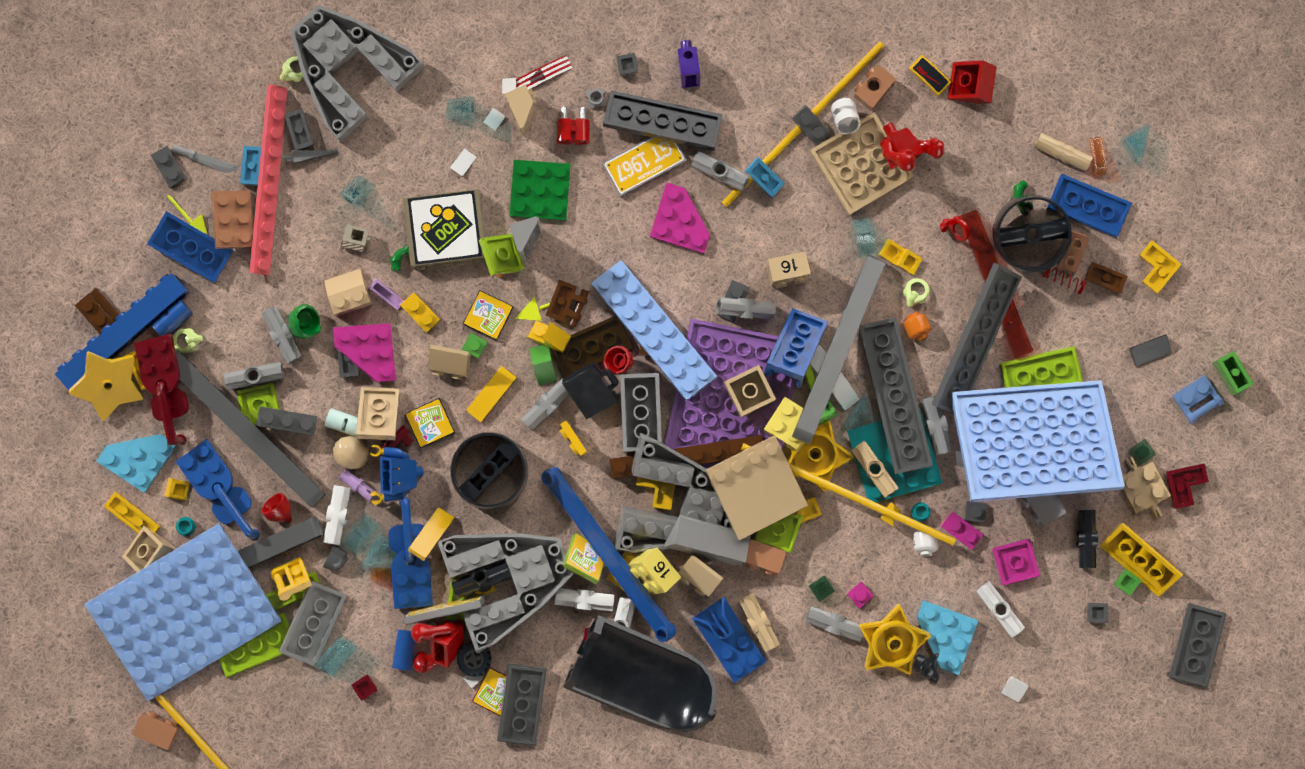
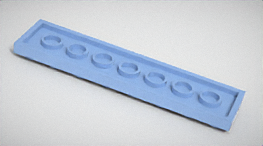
M622 260L591 283L593 288L686 401L717 378L716 374Z

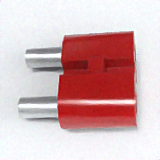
M561 107V118L557 119L556 142L558 144L571 145V143H575L576 145H587L590 143V120L586 119L587 108L581 107L580 118L571 120V118H567L568 108Z

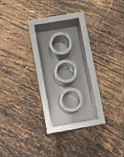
M659 373L621 374L623 453L636 452L640 433L662 443Z

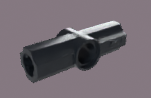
M1078 510V530L1076 532L1078 542H1076L1079 553V568H1096V548L1098 547L1096 510Z
M503 562L488 569H475L470 576L452 582L451 585L456 598L459 599L477 591L487 592L493 585L512 577L507 563Z

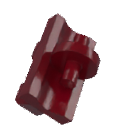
M402 425L396 431L395 440H387L380 448H396L395 446L400 441L408 447L414 440L409 434V430Z

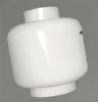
M918 530L913 534V548L916 552L920 553V556L929 557L939 549V540Z

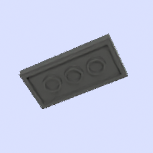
M1188 603L1169 678L1204 688L1208 687L1227 613Z
M508 663L497 735L498 742L536 746L546 668Z

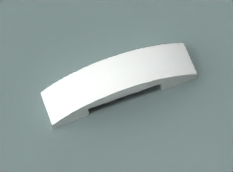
M818 345L810 363L817 374L826 355V352L820 345ZM840 371L832 394L845 411L860 399Z

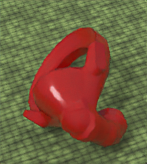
M954 216L952 219H943L942 223H940L941 232L944 233L948 229L951 235L958 241H966L970 236L969 227L960 216ZM956 224H959L962 227L964 232L963 237H959L956 234Z

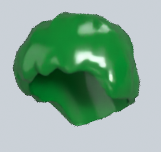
M301 304L295 307L288 316L290 332L300 339H311L318 335L322 329L318 311L308 304Z

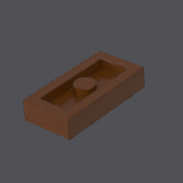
M1091 262L1084 280L1114 293L1121 294L1128 276Z

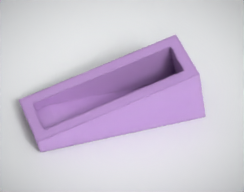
M375 278L368 286L371 291L397 310L400 308V304L405 301Z

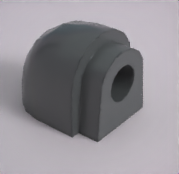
M333 545L323 564V568L329 570L342 568L348 560V552Z

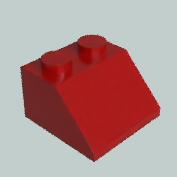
M984 60L953 62L948 99L976 104L992 103L997 66Z

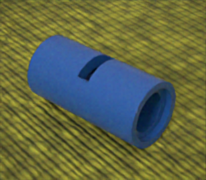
M179 300L167 310V315L163 314L151 326L160 336L171 334L193 312L187 308L182 300Z
M397 629L392 664L394 669L411 671L415 647L411 631Z

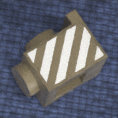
M346 224L341 249L348 248L363 252L364 247H369L371 238L367 236L369 229Z

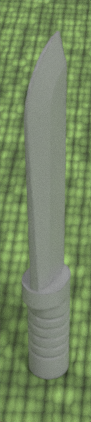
M175 144L172 147V152L187 156L190 160L197 161L221 172L230 173L238 168L234 164Z

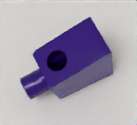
M683 40L680 42L681 48L678 49L681 87L700 86L697 47H692L691 40Z

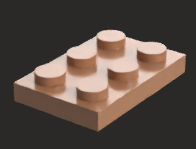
M250 190L212 191L211 201L215 249L252 248L253 219Z

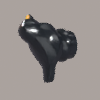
M938 653L928 658L925 655L918 654L912 667L916 672H921L922 677L927 679L929 684H935L939 680L936 660L939 657Z

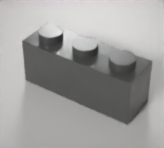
M260 406L256 426L314 436L317 416Z

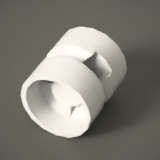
M842 98L832 104L831 112L837 131L841 134L856 132L861 124L855 102L850 98Z

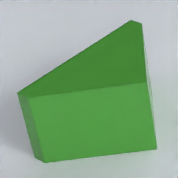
M541 345L529 348L538 386L557 381L549 347Z

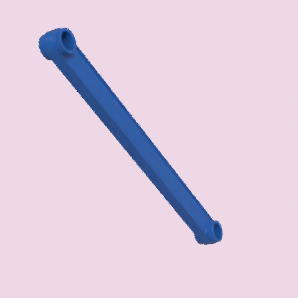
M551 467L545 470L541 475L542 482L550 488L653 629L656 638L660 642H667L672 639L677 632L675 625L669 622L639 579L630 571L631 568L565 480L562 471L558 467Z

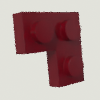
M1205 463L1166 471L1174 509L1194 505L1190 486L1209 482Z

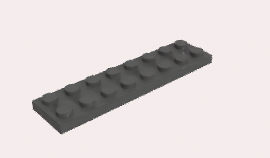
M993 264L932 402L933 406L954 414L952 392L973 390L1022 276L999 264Z
M897 318L860 325L859 331L894 474L897 475L932 467L933 463Z

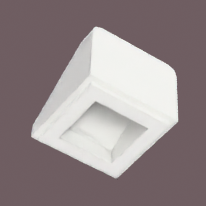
M1010 676L1001 693L1019 702L1029 685Z

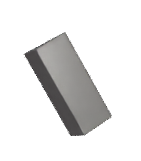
M536 216L510 224L518 253L524 263H526L543 230L540 219Z
M679 515L664 546L735 566L746 563L750 535L738 540L734 530L731 528Z

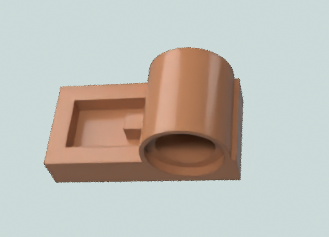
M1072 231L1070 247L1066 255L1058 263L1059 268L1074 273L1077 272L1089 236Z

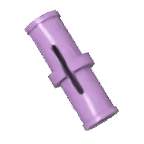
M345 469L344 473L339 476V479L349 485L353 492H358L370 502L372 497H374L370 493L374 490L366 485L362 478L358 479Z

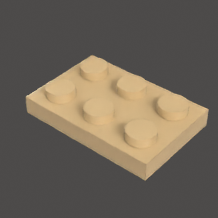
M361 387L356 439L395 440L399 389Z

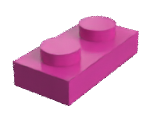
M953 511L941 525V528L970 550L975 547L983 536L981 532Z

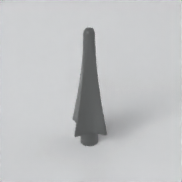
M292 150V154L285 155L286 163L293 162L296 165L316 158L334 155L338 151Z

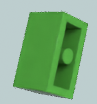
M1235 351L1212 362L1231 395L1238 394L1254 385Z

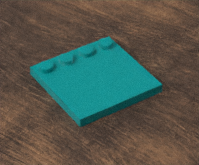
M921 409L919 411L933 463L932 467L895 475L882 421L847 431L852 449L865 441L877 459L883 463L885 470L898 487L896 491L884 498L855 457L867 499L873 502H880L943 483ZM871 465L870 472L878 474L880 468L877 465Z

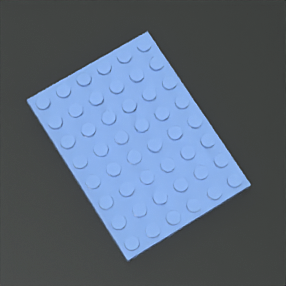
M1102 380L952 392L953 411L971 502L1122 490L1125 487Z
M220 523L85 603V607L147 701L281 622L278 613Z

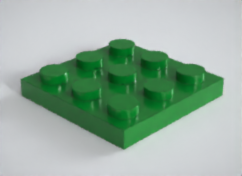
M514 160L509 216L519 218H532L536 216L539 219L567 221L571 164Z

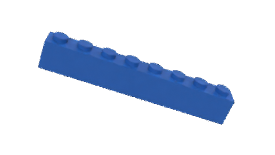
M174 274L164 275L156 287H150L141 300H135L126 313H120L112 325H106L97 338H91L83 350L79 349L76 351L68 363L64 362L57 368L58 371L55 375L68 390L84 375L88 351L105 359H113L165 314L177 301L190 293Z

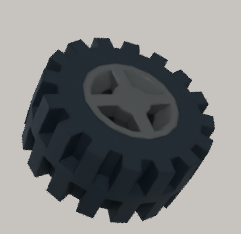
M469 642L458 651L457 665L465 675L472 677L480 676L491 666L492 656L488 648L477 653L473 642Z

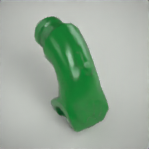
M1022 180L1014 185L1013 198L1024 194L1025 189L1028 187L1026 181ZM1024 201L1017 204L1022 215H1028L1025 206L1033 210L1031 202Z
M408 245L398 249L391 257L389 262L393 272L400 271L402 257L407 254L409 255Z

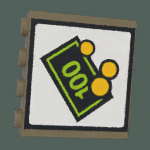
M479 189L403 198L412 268H416V271H424L429 266L441 269L446 268V264L453 263L454 266H463L465 262L473 261V264L484 263L485 258L479 243L481 238H485Z

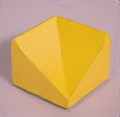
M892 502L888 503V505L886 506L887 508L898 513H900L901 511ZM883 514L880 516L881 521L893 527L895 519Z

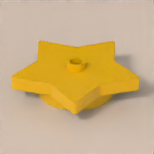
M88 351L86 354L85 373L69 389V394L91 402L102 421H105L119 404L142 400L141 393L131 380L134 356L128 355L112 360L105 359Z
M829 420L817 427L810 445L804 443L798 453L791 450L792 454L788 463L830 482L834 470L853 460L854 456L835 442ZM818 453L819 458L813 459L812 454ZM815 484V485H816L817 487H819L823 492H827V489H826V488L821 487V486Z
M897 604L882 621L859 624V628L869 644L865 661L866 670L889 666L911 675L913 658L917 649L931 637L928 631L909 624L900 604Z

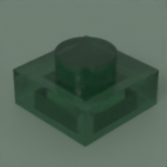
M1143 439L1129 449V452L1139 466L1156 455L1146 439Z
M825 575L808 585L818 602L835 592Z

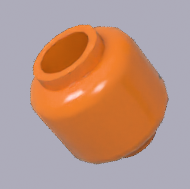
M915 312L905 317L906 321L903 323V326L910 339L922 341L928 338L927 334L932 328L925 314Z

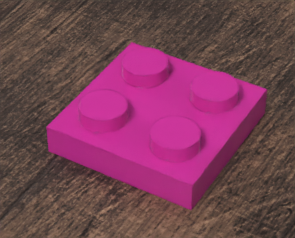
M1030 538L992 548L1002 586L1040 576Z

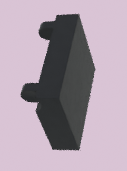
M592 362L570 374L567 378L562 379L563 386L586 420L618 403V395L613 389L619 384V380L612 369L600 371L598 364ZM604 376H607L612 384L609 385Z

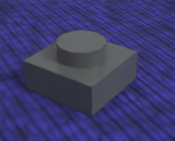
M635 53L616 56L620 76L639 73Z
M966 501L965 520L985 522L986 503Z
M1087 603V622L1108 623V603Z

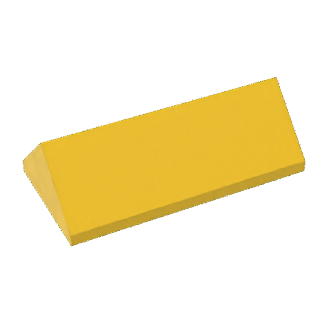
M1124 523L1118 524L1100 545L1105 552L1139 578L1141 583L1158 597L1183 575Z

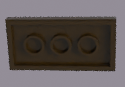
M615 315L572 334L563 353L553 349L551 351L565 379L570 374L592 362L598 365L604 363L605 354L611 347L623 346L629 351L634 350V347L623 323Z

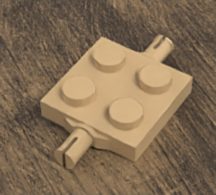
M1133 456L1126 459L1125 461L1130 471L1123 476L1125 486L1123 490L1135 513H1138L1144 509L1151 508L1155 519L1162 516L1163 514L1158 504L1171 495L1154 462L1144 466H1137Z

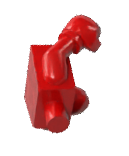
M893 122L883 127L887 137L880 142L883 157L886 158L891 170L898 167L903 171H911L915 166V160L923 153L931 155L935 159H939L944 155V143L937 138H930V140L926 141L919 140L908 128L897 131Z
M457 619L454 623L445 620L439 626L418 623L411 628V636L415 642L422 643L424 640L430 639L431 654L428 655L425 651H420L413 659V666L416 672L426 673L436 667L437 664L446 668L450 667L464 643L463 630L466 625L462 620Z

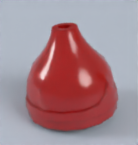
M614 346L606 352L604 366L606 369H612L615 375L626 374L633 367V355L625 347Z
M277 493L270 497L261 509V513L269 521L283 522L285 524H289L292 521L291 504L283 493Z

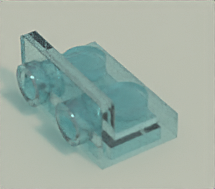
M340 635L314 665L319 670L323 669L329 676H333L357 647L344 635Z

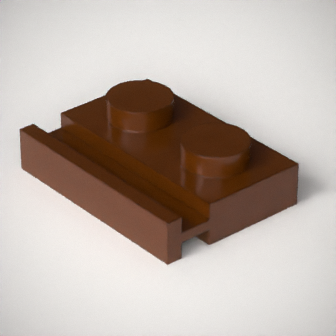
M96 287L75 304V307L99 334L102 333L101 330L106 325H112L119 315L118 311Z

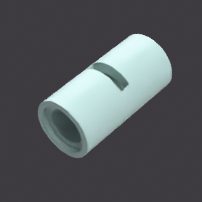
M331 408L325 421V427L356 437L358 417Z

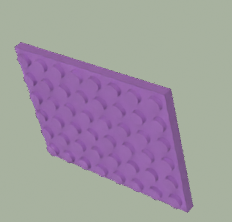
M691 318L687 340L716 374L717 378L688 401L676 389L665 445L671 449L757 435H762L763 441L770 438L769 435L765 434L764 428L784 397L792 401L795 380L782 373L765 376L776 401L740 418L724 386V382L757 365L760 366L764 374L767 362L779 336ZM720 462L701 464V466L708 469Z

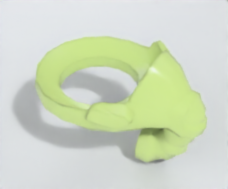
M297 56L289 58L283 64V71L280 75L281 81L300 82L304 77L302 72L294 73L290 67L293 61H298Z
M917 278L907 283L903 290V294L907 299V307L911 308L918 303L922 304L926 301L930 289L924 280ZM914 283L922 284L925 288V293L919 295L916 291H911V285Z
M191 328L180 329L173 336L175 349L179 350L180 353H192L196 350V346L203 341V336L196 334ZM182 333L187 335L186 343H188V346L186 348H180L177 344V338Z

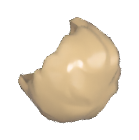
M355 436L342 437L333 447L334 460L345 469L363 467L370 454L365 441L356 439Z

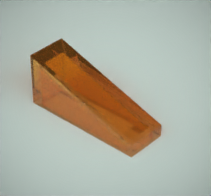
M1102 137L1090 138L1093 176L1105 175L1107 165Z
M370 568V580H392L391 568Z

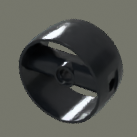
M1034 194L1022 195L1006 203L998 212L992 230L993 243L1000 257L1012 267L1025 272L1044 271L1055 266L1066 255L1072 239L1071 222L1065 210L1052 199ZM1027 200L1046 201L1057 210L1061 219L1001 227L1002 221L1009 210ZM1035 228L1037 234L1031 239L1028 237L1027 232L1029 229ZM1063 238L1057 253L1047 262L1037 266L1015 264L1006 256L1002 247Z
M481 432L470 436L459 445L451 460L450 476L453 487L464 501L480 509L495 510L508 506L521 495L528 481L529 468L523 450L514 440L501 433ZM495 437L503 439L504 441L459 486L456 468L459 457L465 448L482 438ZM520 454L523 463V476L516 492L510 498L498 504L483 505L475 503L474 500ZM487 466L494 467L495 472L492 476L485 475L484 470Z

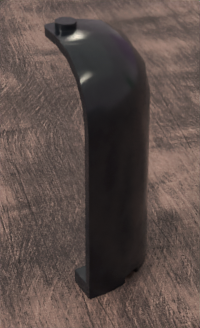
M599 615L595 618L588 629L587 639L582 640L576 652L580 655L575 664H571L563 688L666 730L679 732L696 731L704 727L709 721H713L716 715V710L714 709L717 688L711 672L703 662L689 653Z

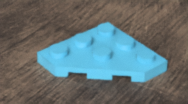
M162 434L107 445L96 462L145 493L177 445H169L166 437Z
M923 600L917 620L921 628L931 634L927 641L933 654H939L937 658L938 665L941 669L959 675L978 620Z

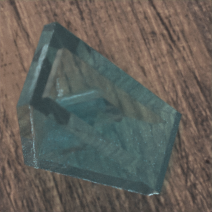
M475 97L448 99L446 118L475 121L477 104Z
M1145 124L1120 140L1135 164H1139L1142 161L1150 128L1149 124Z
M358 175L339 193V196L358 209L374 184Z
M869 216L850 220L858 256L863 257L868 254H876V236Z
M364 513L349 528L341 543L356 555L380 524Z

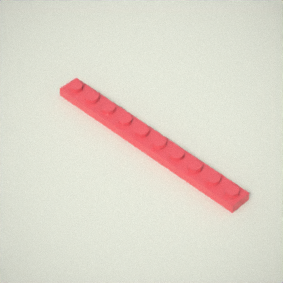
M272 84L267 85L249 273L270 276L285 121L284 114L288 89Z

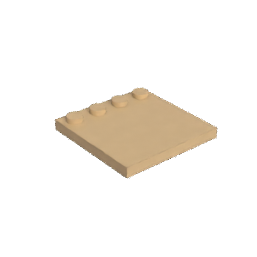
M875 112L860 120L861 125L856 132L852 134L838 133L809 151L849 216L914 178L911 171H903L898 167L891 170L886 158L883 157L880 142L887 135Z
M772 436L705 470L738 540L808 506L776 436Z

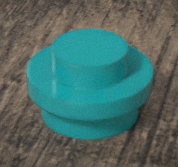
M923 502L916 503L911 509L912 517L919 522L927 520L931 513L929 506Z
M182 517L176 523V530L182 536H189L195 531V522L190 517Z

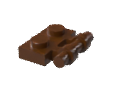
M558 280L545 316L560 322H564L565 317L568 316L571 318L568 325L576 327L577 322L581 320L583 306L587 304L589 291L582 289L580 295L574 294L577 286ZM572 300L577 302L574 311L568 310Z

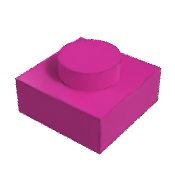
M862 582L847 593L848 597L859 609L874 597Z

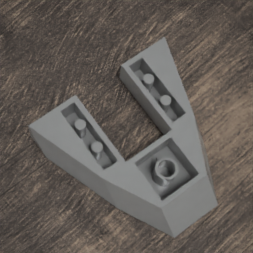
M320 5L290 30L302 74L322 120L340 143L369 118L362 108L332 77L355 54L360 52L396 92L425 68L423 62L408 47L357 19Z
M640 433L632 465L633 476L686 486L680 515L733 529L705 471L706 468L663 443ZM623 506L614 540L615 549L634 553L644 552L653 548H658L659 550L670 549L666 548L664 544L678 517Z
M511 533L454 535L438 541L451 581L468 576L475 569H487L507 562L516 587L517 595L463 614L477 653L494 645L540 609L573 575L572 571L563 567L566 553L560 538Z

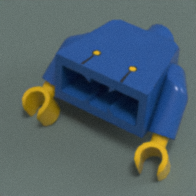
M371 445V447H377L378 452L376 454L370 453V455L378 456L383 454L380 457L381 493L383 494L380 495L377 491L371 492V496H379L377 500H372L371 502L378 505L382 500L388 502L403 499L410 492V489L416 488L417 478L424 475L423 468L417 466L416 460H411L410 456L399 448L384 447L382 449L378 445Z

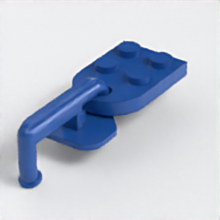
M205 439L176 461L196 492L201 497L213 501L212 512L219 522L230 524L235 521L245 536L251 540L259 538V531L252 529L243 517V514L252 505L251 498L243 488L233 486L231 471L208 439Z
M404 497L399 500V505L402 509L403 525H395L388 532L389 547L397 554L391 564L394 609L433 606L429 561L427 558L423 561L408 551L424 526L419 523L412 524L410 499Z

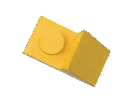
M535 321L528 335L529 340L561 353L564 352L571 338V335L554 323L550 322L549 325H546L539 321Z

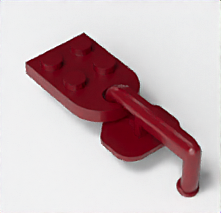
M172 334L136 342L134 347L142 383L147 391L154 394L150 402L153 417L158 421H163L166 440L169 445H184L187 441L186 437L182 434L176 436L173 419L186 415L189 410L186 393L177 388L180 382V369Z

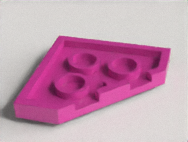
M667 182L650 237L704 254L710 237L708 230L686 189Z
M390 323L332 328L334 348L348 357L360 370L367 373L373 381H396Z

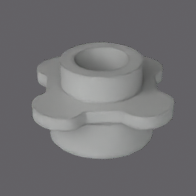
M598 88L586 92L590 108L606 105L604 89Z

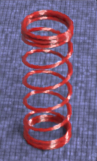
M1055 267V268L1052 270V272H1053V271L1056 269V273H1055V277H1054L1053 282L1056 281L1055 278H1056L1057 270H1058L1057 267ZM1051 268L1047 269L1042 277L1048 279ZM1064 270L1059 273L1060 275L1063 272V277L1060 286H1062L1065 274ZM1069 274V275H1070V280H1069V284H1068L1067 289L1070 288L1069 285H1070L1071 278H1072V275H1071V274ZM1076 277V278L1073 280V282H1074V281L1077 279V284H1076V287H1075L1074 292H1076L1077 289H1078V288H1077V286H1078V281H1079V278H1078V277ZM1083 280L1080 283L1081 288L1078 291L1079 295H1081V293L1083 292L1087 281Z

